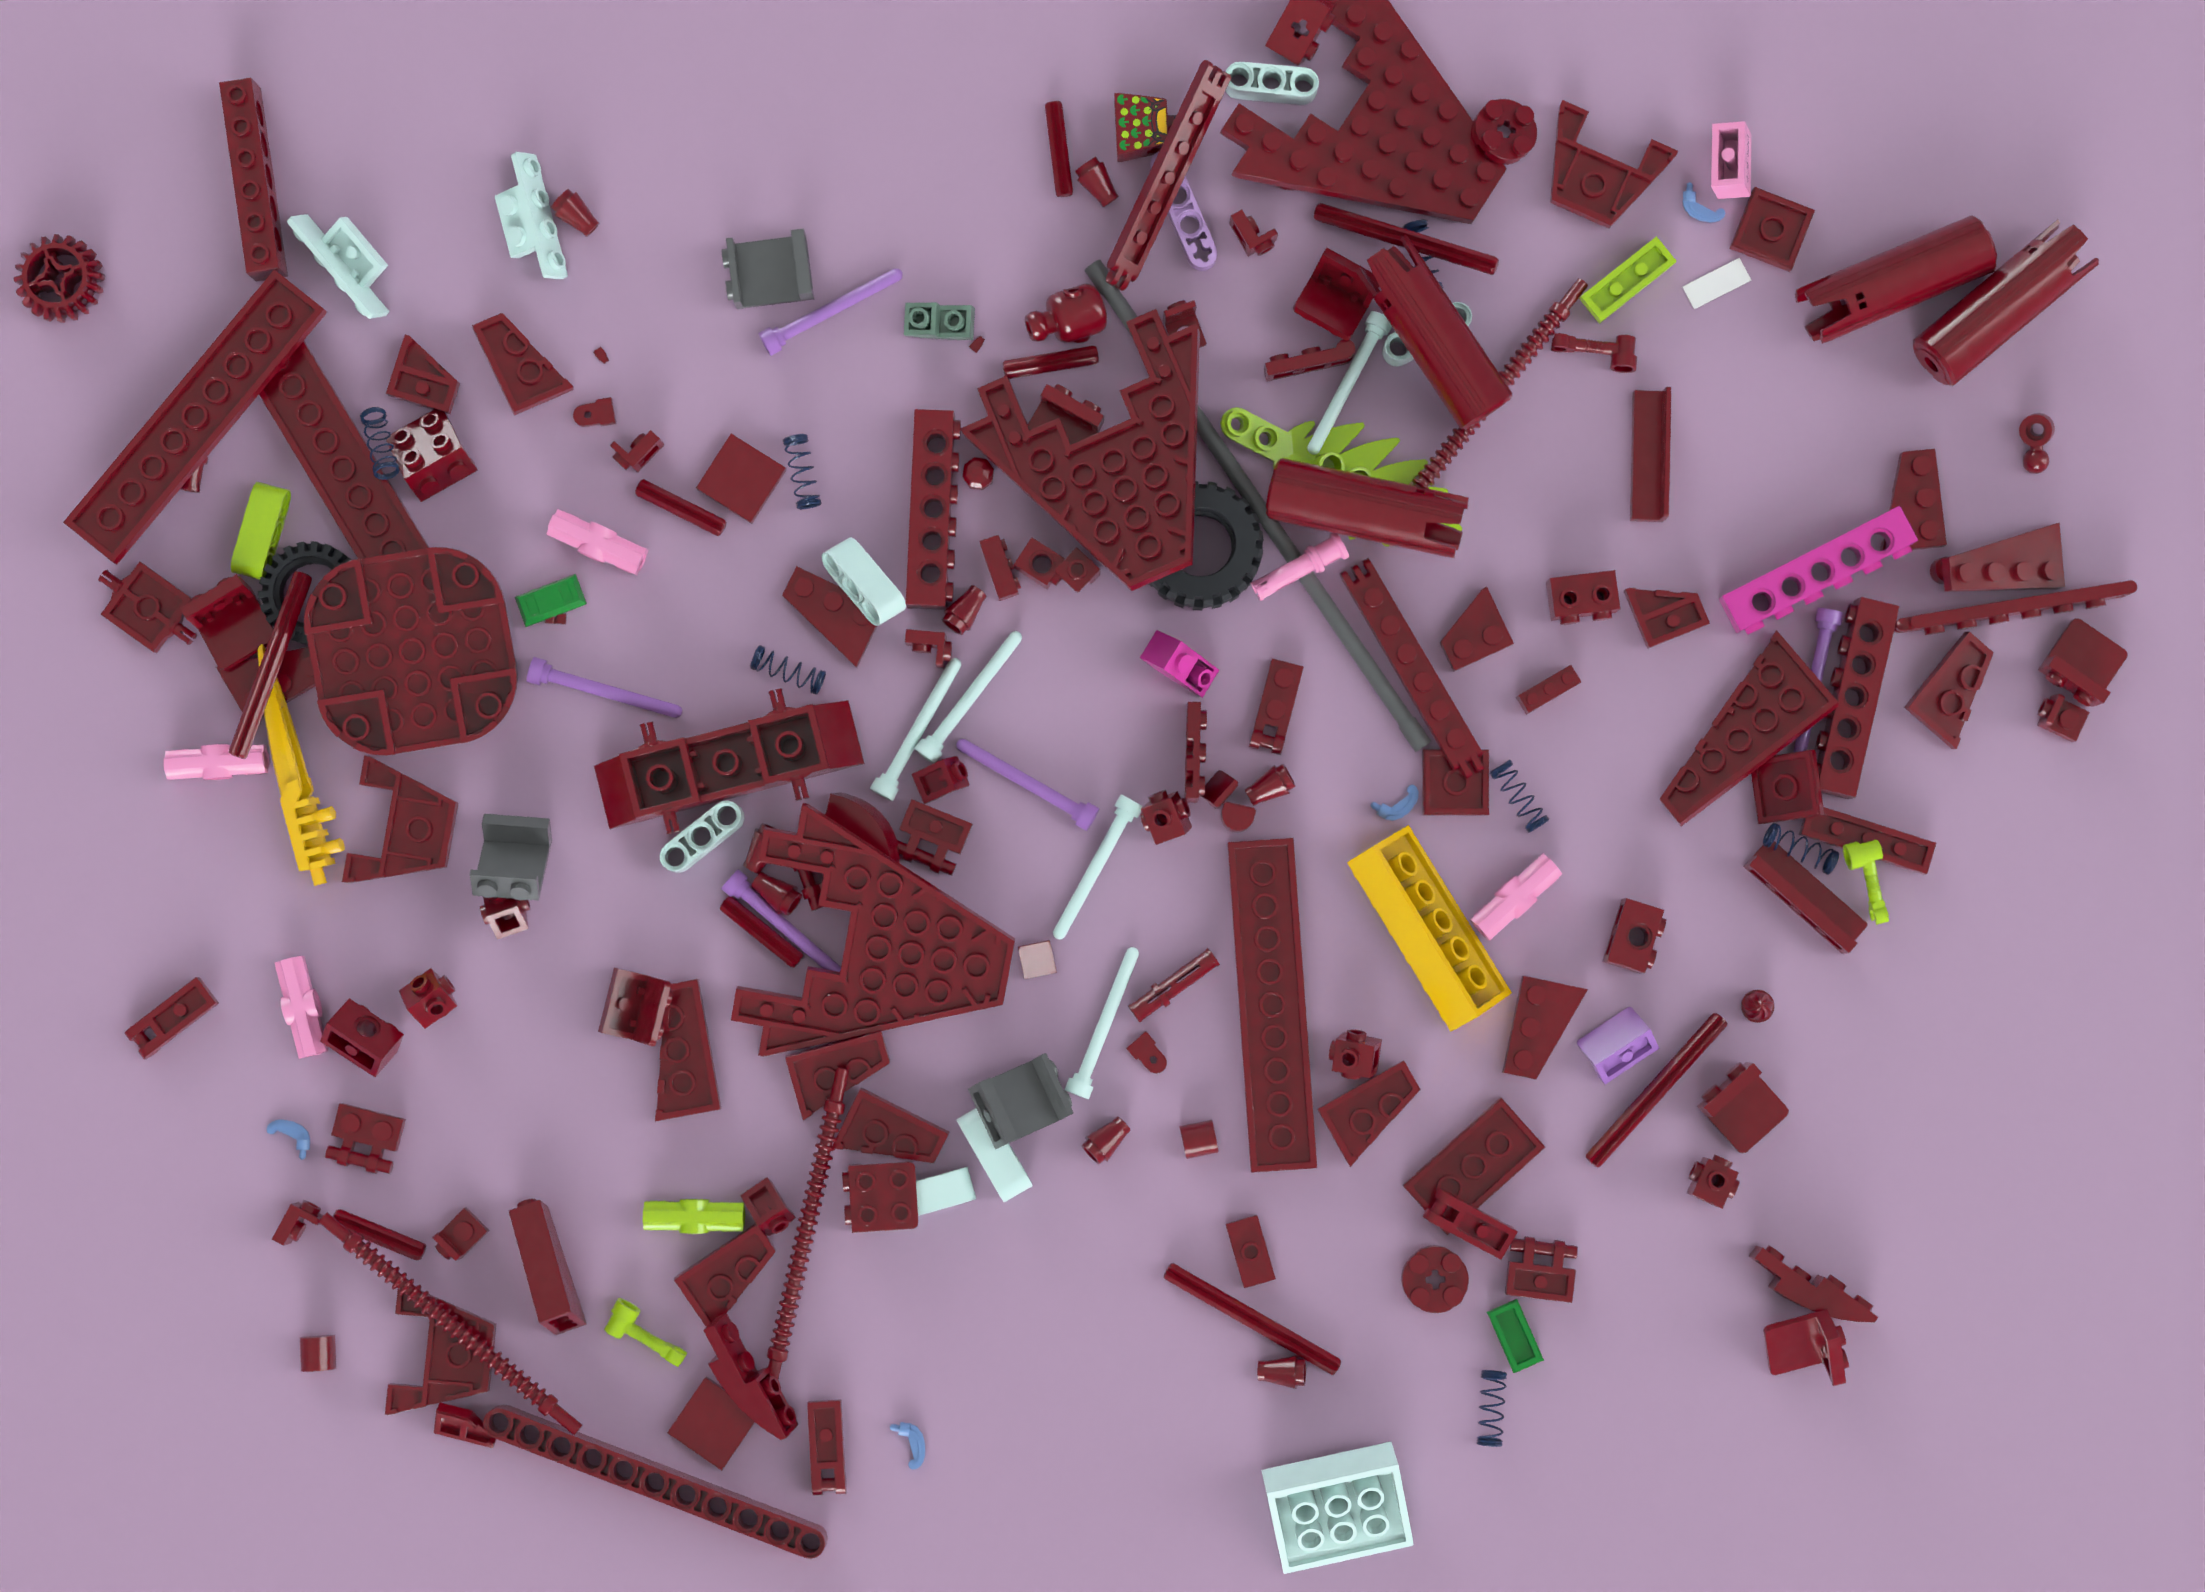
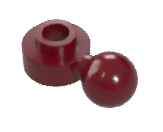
M2043 413L2029 415L2021 422L2019 427V435L2022 441L2030 446V449L2023 456V466L2028 472L2033 474L2042 473L2047 469L2049 456L2043 450V445L2052 439L2055 432L2052 419ZM2038 423L2043 426L2044 431L2041 435L2033 431L2034 424Z

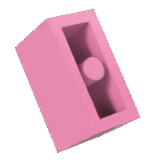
M1745 121L1712 124L1711 187L1718 199L1750 197L1751 133Z

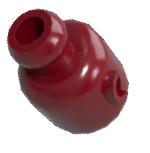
M1082 284L1050 295L1046 301V311H1032L1025 316V325L1032 341H1043L1049 334L1054 333L1061 342L1084 343L1090 339V336L1098 334L1106 328L1107 313L1098 289L1091 284Z

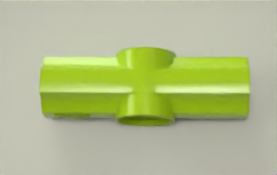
M680 1199V1202L651 1200L644 1202L643 1230H677L679 1233L705 1234L709 1233V1231H744V1202H710L709 1199Z

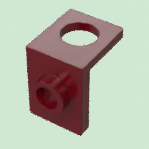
M1182 300L1167 307L1168 310H1165L1163 313V322L1168 335L1176 333L1181 327H1189L1196 324L1200 332V348L1206 346L1207 343L1196 316L1197 306L1195 300L1187 303L1185 300Z

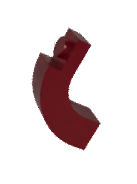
M842 792L831 793L825 815L900 863L896 836L882 813L861 798Z

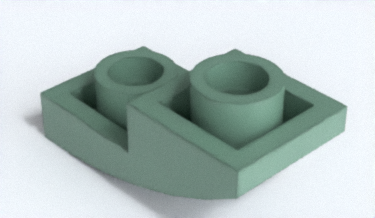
M937 302L905 303L904 335L931 339L973 340L975 308L972 305H939Z

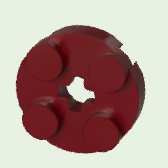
M1510 99L1488 101L1472 123V138L1475 145L1479 144L1480 148L1485 152L1483 155L1492 162L1504 165L1518 162L1528 154L1537 140V126L1534 121L1533 110ZM1504 125L1509 128L1511 133L1505 138L1503 137V132L1498 131L1497 127L1499 128Z
M1427 1246L1416 1251L1406 1262L1402 1270L1401 1282L1404 1293L1413 1305L1425 1312L1443 1313L1462 1302L1468 1289L1469 1277L1465 1264L1457 1254L1442 1246ZM1432 1270H1438V1274L1444 1276V1282L1439 1283V1288L1433 1289L1432 1284L1426 1283V1277L1432 1275Z

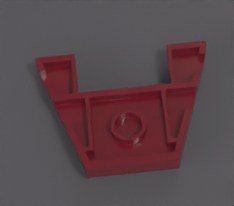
M1562 100L1558 111L1550 203L1610 229L1673 161L1678 150L1651 139L1638 169L1626 165L1576 142L1589 111Z
M364 756L359 785L392 790L393 794L381 858L347 853L342 882L355 883L447 868L458 802L370 756Z
M398 1289L395 1314L429 1317L427 1312L421 1313L422 1308L420 1306L414 1307V1301L407 1302V1295L400 1296V1290ZM436 1297L435 1302L437 1304L443 1303L445 1311L450 1309L451 1316L458 1315V1322L465 1321V1328L472 1327L474 1335L479 1333L481 1341L486 1339L488 1347L494 1346L496 1323ZM433 1318L429 1320L423 1386L388 1384L385 1415H392L490 1391L492 1367L488 1369L486 1361L481 1363L479 1355L473 1357V1350H465L466 1345L464 1343L458 1344L459 1339L457 1337L451 1338L450 1331L443 1332L444 1326H436L437 1321Z

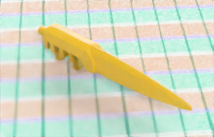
M263 644L258 647L259 666L266 650ZM276 678L264 710L273 766L281 795L280 802L299 871L310 870L313 885L318 886L327 883L323 867L336 864L334 857L331 858L330 854L344 851L345 845L341 838L326 842L325 836L329 835L328 830L323 829L321 823L335 819L336 812L332 806L318 810L316 804H320L319 797L314 798V796H311L314 791L311 777H308L292 718L278 678Z

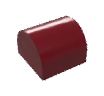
M1226 801L1221 811L1222 824L1231 832H1243L1253 823L1256 810L1252 807Z
M1212 1120L1179 1126L1186 1159L1219 1152Z
M335 1335L300 1337L301 1372L336 1369Z

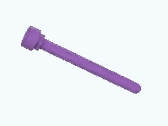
M897 268L892 269L781 329H778V327L771 329L769 327L759 332L758 334L769 355L772 356L782 350L781 347L786 345V340L900 281L903 276L902 271Z
M1817 608L1815 622L1818 623L1819 635L1811 671L1821 682L1832 633L1836 632L1837 627L1841 626L1844 614L1840 611L1826 608ZM1812 727L1796 739L1793 752L1808 749Z
M533 657L528 670L527 682L540 686L541 683L548 684V682H552L673 718H678L682 715V708L679 705L555 670L553 665L547 664V660Z
M960 739L957 741L956 747L960 752L1072 815L1071 819L1076 821V826L1088 831L1095 820L1100 808L1089 802L1087 804L1083 802L1078 804L968 740Z
M739 869L722 886L721 889L730 897L734 895L737 899L741 897L821 968L841 971V967L755 893L750 888L751 884L747 881L748 877Z

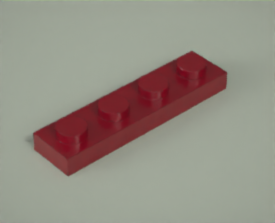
M1824 807L1825 815L1803 818L1799 831L1801 836L1842 849L1845 844L1856 841L1861 844L1877 839L1883 853V858L1878 859L1879 861L1923 875L1928 873L1936 842Z

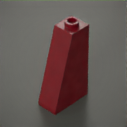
M527 1199L519 1202L517 1208L508 1211L539 1323L554 1335L587 1325L548 1206L541 1200Z

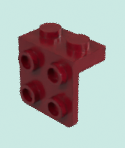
M1326 247L1313 274L1293 306L1294 312L1326 329L1333 335L1344 340H1350L1373 300L1372 295L1355 272L1357 268L1362 266ZM1362 267L1379 289L1380 286L1373 272Z
M1046 384L1040 395L1041 402L1029 421L1028 426L1032 430L1056 418H1060L1072 445L1099 433L1104 424V415L1100 413L1102 409L1088 400H1084L1081 403L1072 398L1073 393L1059 384H1056L1055 387Z
M432 410L391 433V436L386 439L387 443L394 445L391 452L397 458L396 463L404 480L420 502L478 471L474 461L460 443L445 412Z
M238 574L222 579L216 587L204 594L192 597L186 605L180 608L184 617L199 630L216 664L224 671L229 670L257 653L258 647L261 644L267 647L273 631V626L265 619L267 615L261 611V604L252 588Z
M2076 618L2070 621L2038 671L2046 675L2045 678L2053 685L2065 688L2074 694V699L2081 704L2094 707L2103 704L2111 692L2106 688L2126 660L2128 653L2124 648L2086 622Z
M614 967L598 1032L634 1040L654 1047L657 1040H660L663 1035L664 1021L662 1019L665 1008L669 1007L672 1000L673 991L670 988V981Z
M1739 1062L1726 1074L1728 1079L1719 1087L1715 1084L1701 1096L1703 1101L1697 1106L1739 1153L1748 1152L1789 1113L1787 1106L1760 1078L1759 1075L1762 1072L1754 1063L1749 1062L1744 1064Z
M912 1162L867 1165L849 1164L848 1172H842L843 1192H850V1205H844L845 1225H852V1233L914 1229L918 1226L915 1165Z
M1828 1309L1767 1325L1763 1329L1768 1367L1772 1375H1779L1823 1363L1833 1386L1846 1383L1845 1369L1849 1368V1362L1846 1352L1842 1348V1346L1846 1345V1338L1840 1325L1835 1326Z

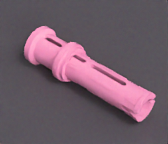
M1331 533L1329 539L1314 547L1311 545L1307 546L1303 555L1256 581H1252L1251 586L1255 594L1258 593V599L1262 601L1267 596L1313 571L1321 573L1327 565L1336 560L1349 558L1347 549L1339 535Z

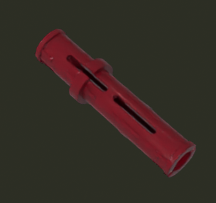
M1207 948L1203 953L1182 966L1160 984L1155 982L1150 986V991L1134 1003L1129 1004L1128 1007L1136 1019L1142 1022L1143 1019L1161 1006L1167 1007L1170 1005L1172 998L1220 964L1213 953Z

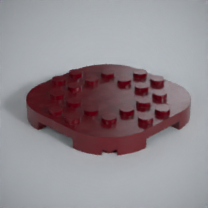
M431 547L351 560L328 572L317 584L308 599L304 615V632L307 636L319 711L331 732L353 747V749L367 754L387 756L462 744L486 735L503 720L510 710L517 690L518 674L506 603L502 589L495 576L475 557L452 548Z

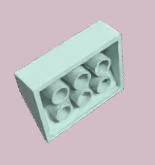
M1392 1442L1261 1470L1284 1574L1414 1545L1399 1465Z

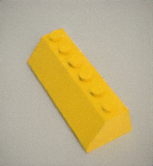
M1409 825L1347 862L1354 877L1362 886L1372 906L1378 912L1389 934L1397 943L1407 963L1413 969L1423 989L1432 1000L1450 1031L1479 1017L1512 994Z

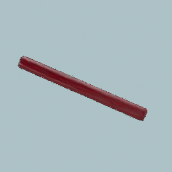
M1318 203L1314 211V219L1319 222L1403 248L1405 246L1400 238L1407 235L1419 253L1486 274L1494 275L1498 267L1499 260L1495 256L1327 204Z
M295 571L229 748V753L234 757L240 759L248 757L312 582V577L306 573Z
M1713 1013L1590 1149L1586 1154V1159L1595 1167L1602 1166L1726 1028L1728 1023L1722 1016Z
M1171 1263L1166 1269L1164 1279L1299 1357L1306 1359V1361L1325 1372L1334 1375L1341 1365L1340 1358L1178 1265Z

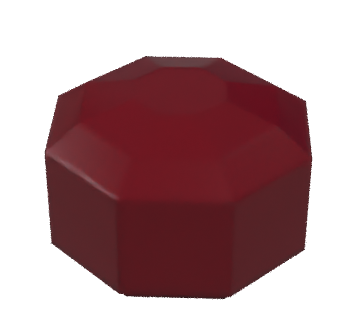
M974 457L964 464L962 478L970 489L984 490L993 483L994 468L987 459Z

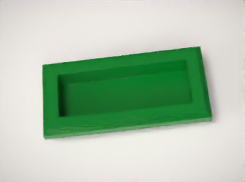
M576 574L515 597L525 627L587 604Z
M1517 1299L1487 1312L1513 1373L1544 1361Z

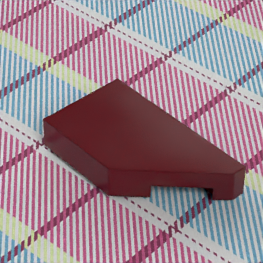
M439 1403L435 1416V1434L489 1448L494 1447L497 1439L486 1433L483 1421L472 1410Z

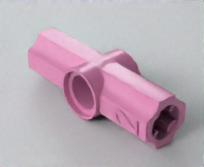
M559 509L552 516L546 533L548 536L578 549L579 553L601 563H610L636 576L642 569L648 553L646 548L617 536L616 532L592 521L588 523Z
M228 744L201 746V749L165 751L164 771L169 780L190 778L223 780L231 779L234 775L268 773L270 758L267 745H252L246 759L232 756L229 753L230 745Z
M1544 853L1541 854L1518 876L1515 875L1494 894L1495 897L1474 914L1470 921L1481 935L1488 941L1491 940L1514 918H1519L1538 900L1537 897L1559 879L1562 873L1550 858Z
M297 956L275 962V969L283 995L280 1001L281 1009L287 1025L291 1026L298 1058L302 1059L328 1052V1047L320 1042L324 1032L320 1019L322 1017V1005L317 991L312 988L305 957Z

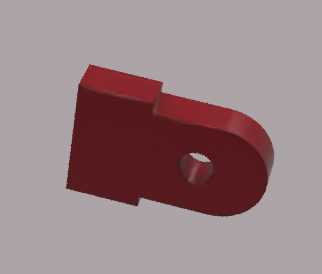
M612 398L598 399L595 403L576 407L573 412L574 421L581 427L594 425L602 427L616 424ZM587 412L591 413L590 418H585Z
M1145 1031L1126 1049L1136 1060L1139 1059L1150 1072L1155 1074L1161 1073L1166 1068L1167 1060L1154 1045L1156 1042ZM1151 1056H1155L1157 1058L1156 1063L1150 1062Z

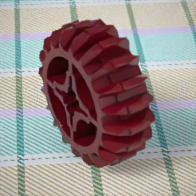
M54 234L52 243L47 237H41L40 247L35 243H30V249L33 252L30 255L25 252L21 253V257L26 261L24 264L15 265V268L22 272V275L13 278L15 283L22 285L16 290L17 295L25 297L22 304L26 308L32 307L31 312L37 317L43 314V318L49 322L56 318L58 322L65 323L67 315L73 321L78 320V310L84 314H89V309L86 305L89 302L93 305L98 304V300L93 297L94 293L100 294L104 292L103 288L97 285L98 282L105 280V276L97 272L103 265L99 260H94L97 256L96 252L92 249L87 250V244L82 240L76 243V239L70 235H67L63 240L62 236ZM57 256H74L80 264L75 266L72 264L63 265ZM45 264L43 273L38 276L40 269ZM59 272L64 275V278H61L62 281L59 283L60 286L55 283V279L59 280L56 278L60 274ZM81 281L78 290L74 293V287ZM44 291L47 293L56 292L62 301H44L39 293Z

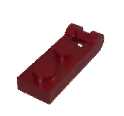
M1343 339L1337 343L1335 348L1321 351V348L1317 346L1302 350V355L1289 358L1288 353L1272 356L1269 358L1270 362L1265 363L1264 366L1266 382L1348 364L1354 356L1355 344L1351 340Z
M1272 658L1249 747L1259 749L1260 746L1272 749L1271 753L1281 755L1303 666ZM1265 725L1277 728L1275 737L1263 734Z
M195 977L127 1029L124 1034L130 1041H135L140 1048L138 1052L144 1060L157 1053L161 1047L218 1005L219 1002L201 978ZM150 1027L157 1035L152 1040L145 1034Z
M1439 1188L1435 1194L1436 1201L1432 1208L1426 1209L1423 1217L1434 1225L1502 1260L1518 1231L1450 1192ZM1448 1206L1454 1208L1449 1219L1442 1216Z
M842 1400L808 1401L813 1496L823 1495V1492L826 1491L846 1494L847 1481L845 1473ZM822 1469H834L835 1477L823 1478Z

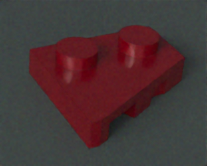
M405 334L386 394L390 397L451 414L460 383L412 337Z
M1488 587L1480 591L1440 641V645L1453 672L1514 644Z
M1636 588L1624 590L1647 649L1710 624L1698 593H1676L1666 590L1651 591Z

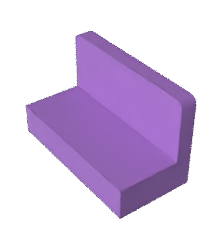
M1627 1007L1577 1041L1578 1047L1591 1061L1598 1077L1604 1084H1607L1659 1049L1651 1029L1632 1007Z

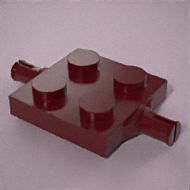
M139 561L131 574L122 580L110 573L109 570L103 571L102 574L112 582L101 575L99 576L98 581L113 590L111 600L101 615L152 652L157 654L166 640L173 635H176L187 645H190L193 640L183 633L193 639L196 638L197 634L182 624L184 615L180 609L189 602L191 597L144 563Z

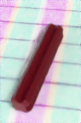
M1051 101L1045 104L1055 192L1057 197H1068L1073 194L1063 106L1061 101Z
M1093 345L1005 360L1003 362L1004 376L1007 375L1009 379L1094 365L1099 362L1098 350Z
M642 479L636 487L635 494L638 497L716 536H720L726 527L727 522L723 518L645 479Z
M730 896L722 902L720 911L788 966L794 968L799 964L803 954L746 907Z
M342 1209L336 1210L333 1214V1217L352 1233L358 1232L365 1240L413 1260H421L426 1251L425 1243Z

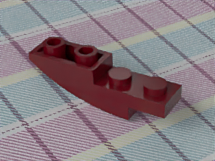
M1768 1245L1764 1249L1763 1247L1755 1246L1750 1253V1258L1775 1275L1768 1287L1793 1303L1814 1312L1828 1309L1831 1317L1840 1320L1875 1323L1878 1319V1316L1871 1312V1309L1874 1307L1872 1304L1859 1295H1856L1853 1299L1844 1292L1847 1286L1834 1276L1829 1275L1828 1278L1817 1275L1812 1283H1810L1809 1281L1812 1277L1796 1265L1793 1269L1789 1268L1782 1262L1785 1256Z
M725 1313L716 1317L703 1330L716 1353V1356L708 1363L713 1374L730 1398L748 1417L778 1439L783 1440L787 1438L799 1424L796 1420L794 1409L788 1405L781 1392L778 1379L775 1376H771L769 1367L757 1371L752 1355L744 1347L739 1337V1330L731 1322L728 1314Z

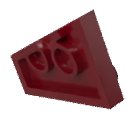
M503 313L472 325V329L514 416L574 390V386L557 372L546 357H543L530 344V341Z
M1935 449L1902 452L1899 456L1893 484L1890 510L1898 506L1903 510L1918 539L1917 542L1910 545L1912 550L1944 547L1947 545L1936 451ZM1884 538L1881 542L1880 551H1884L1886 548V541Z
M796 566L782 596L857 668L877 626L873 625L864 616L841 587Z
M1971 632L1963 633L1904 707L1951 749L1958 748L1961 740L1959 738L1965 721L1969 719L1972 711L1970 707L1976 691L1980 690L1994 653Z
M309 647L290 650L285 653L277 678L286 703L315 687ZM258 658L244 660L226 671L218 666L216 667L242 713L259 669Z
M1201 702L1187 703L1184 799L1187 803H1197L1199 795H1205V776H1200V763L1206 762V743H1200V730L1207 729V710H1201Z
M1522 976L1502 1073L1537 1079L1588 989Z
M882 1031L848 1038L786 1055L785 1057L803 1120L823 1107L826 1099H830L837 1067L849 1069L845 1088L846 1092L890 1063Z
M1403 1060L1317 1109L1349 1167L1356 1162L1358 1157L1375 1141L1386 1126L1421 1089Z
M861 1088L836 1137L837 1141L832 1146L840 1150L849 1149L867 1154L876 1153L894 1156L895 1158L935 1163L950 1132Z
M755 1223L674 1277V1281L707 1327L716 1317L727 1313L734 1306L747 1286L752 1283L774 1255L776 1248L765 1232Z

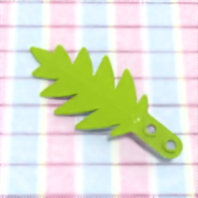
M1239 407L1227 410L1222 415L1220 421L1221 430L1227 438L1273 461V470L1277 461L1281 458L1410 484L1412 479L1418 475V472L1424 469V465L1428 464L1426 459L1409 460L1375 469L1400 442L1398 437L1366 443L1342 452L1365 427L1363 422L1333 427L1319 453L1313 455L1307 449L1313 435L1305 437L1315 426L1314 421L1299 424L1287 432ZM1233 418L1238 419L1240 422L1238 430H1234L1231 426ZM1261 433L1268 436V443L1266 445L1261 444L1259 440ZM1428 487L1432 490L1448 493L1446 488ZM1441 523L1462 531L1460 524ZM1347 536L1351 540L1355 539V537Z

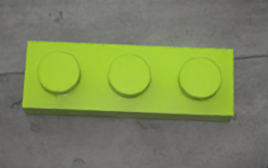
M1656 236L1585 292L1579 300L1600 324L1671 268L1677 261Z

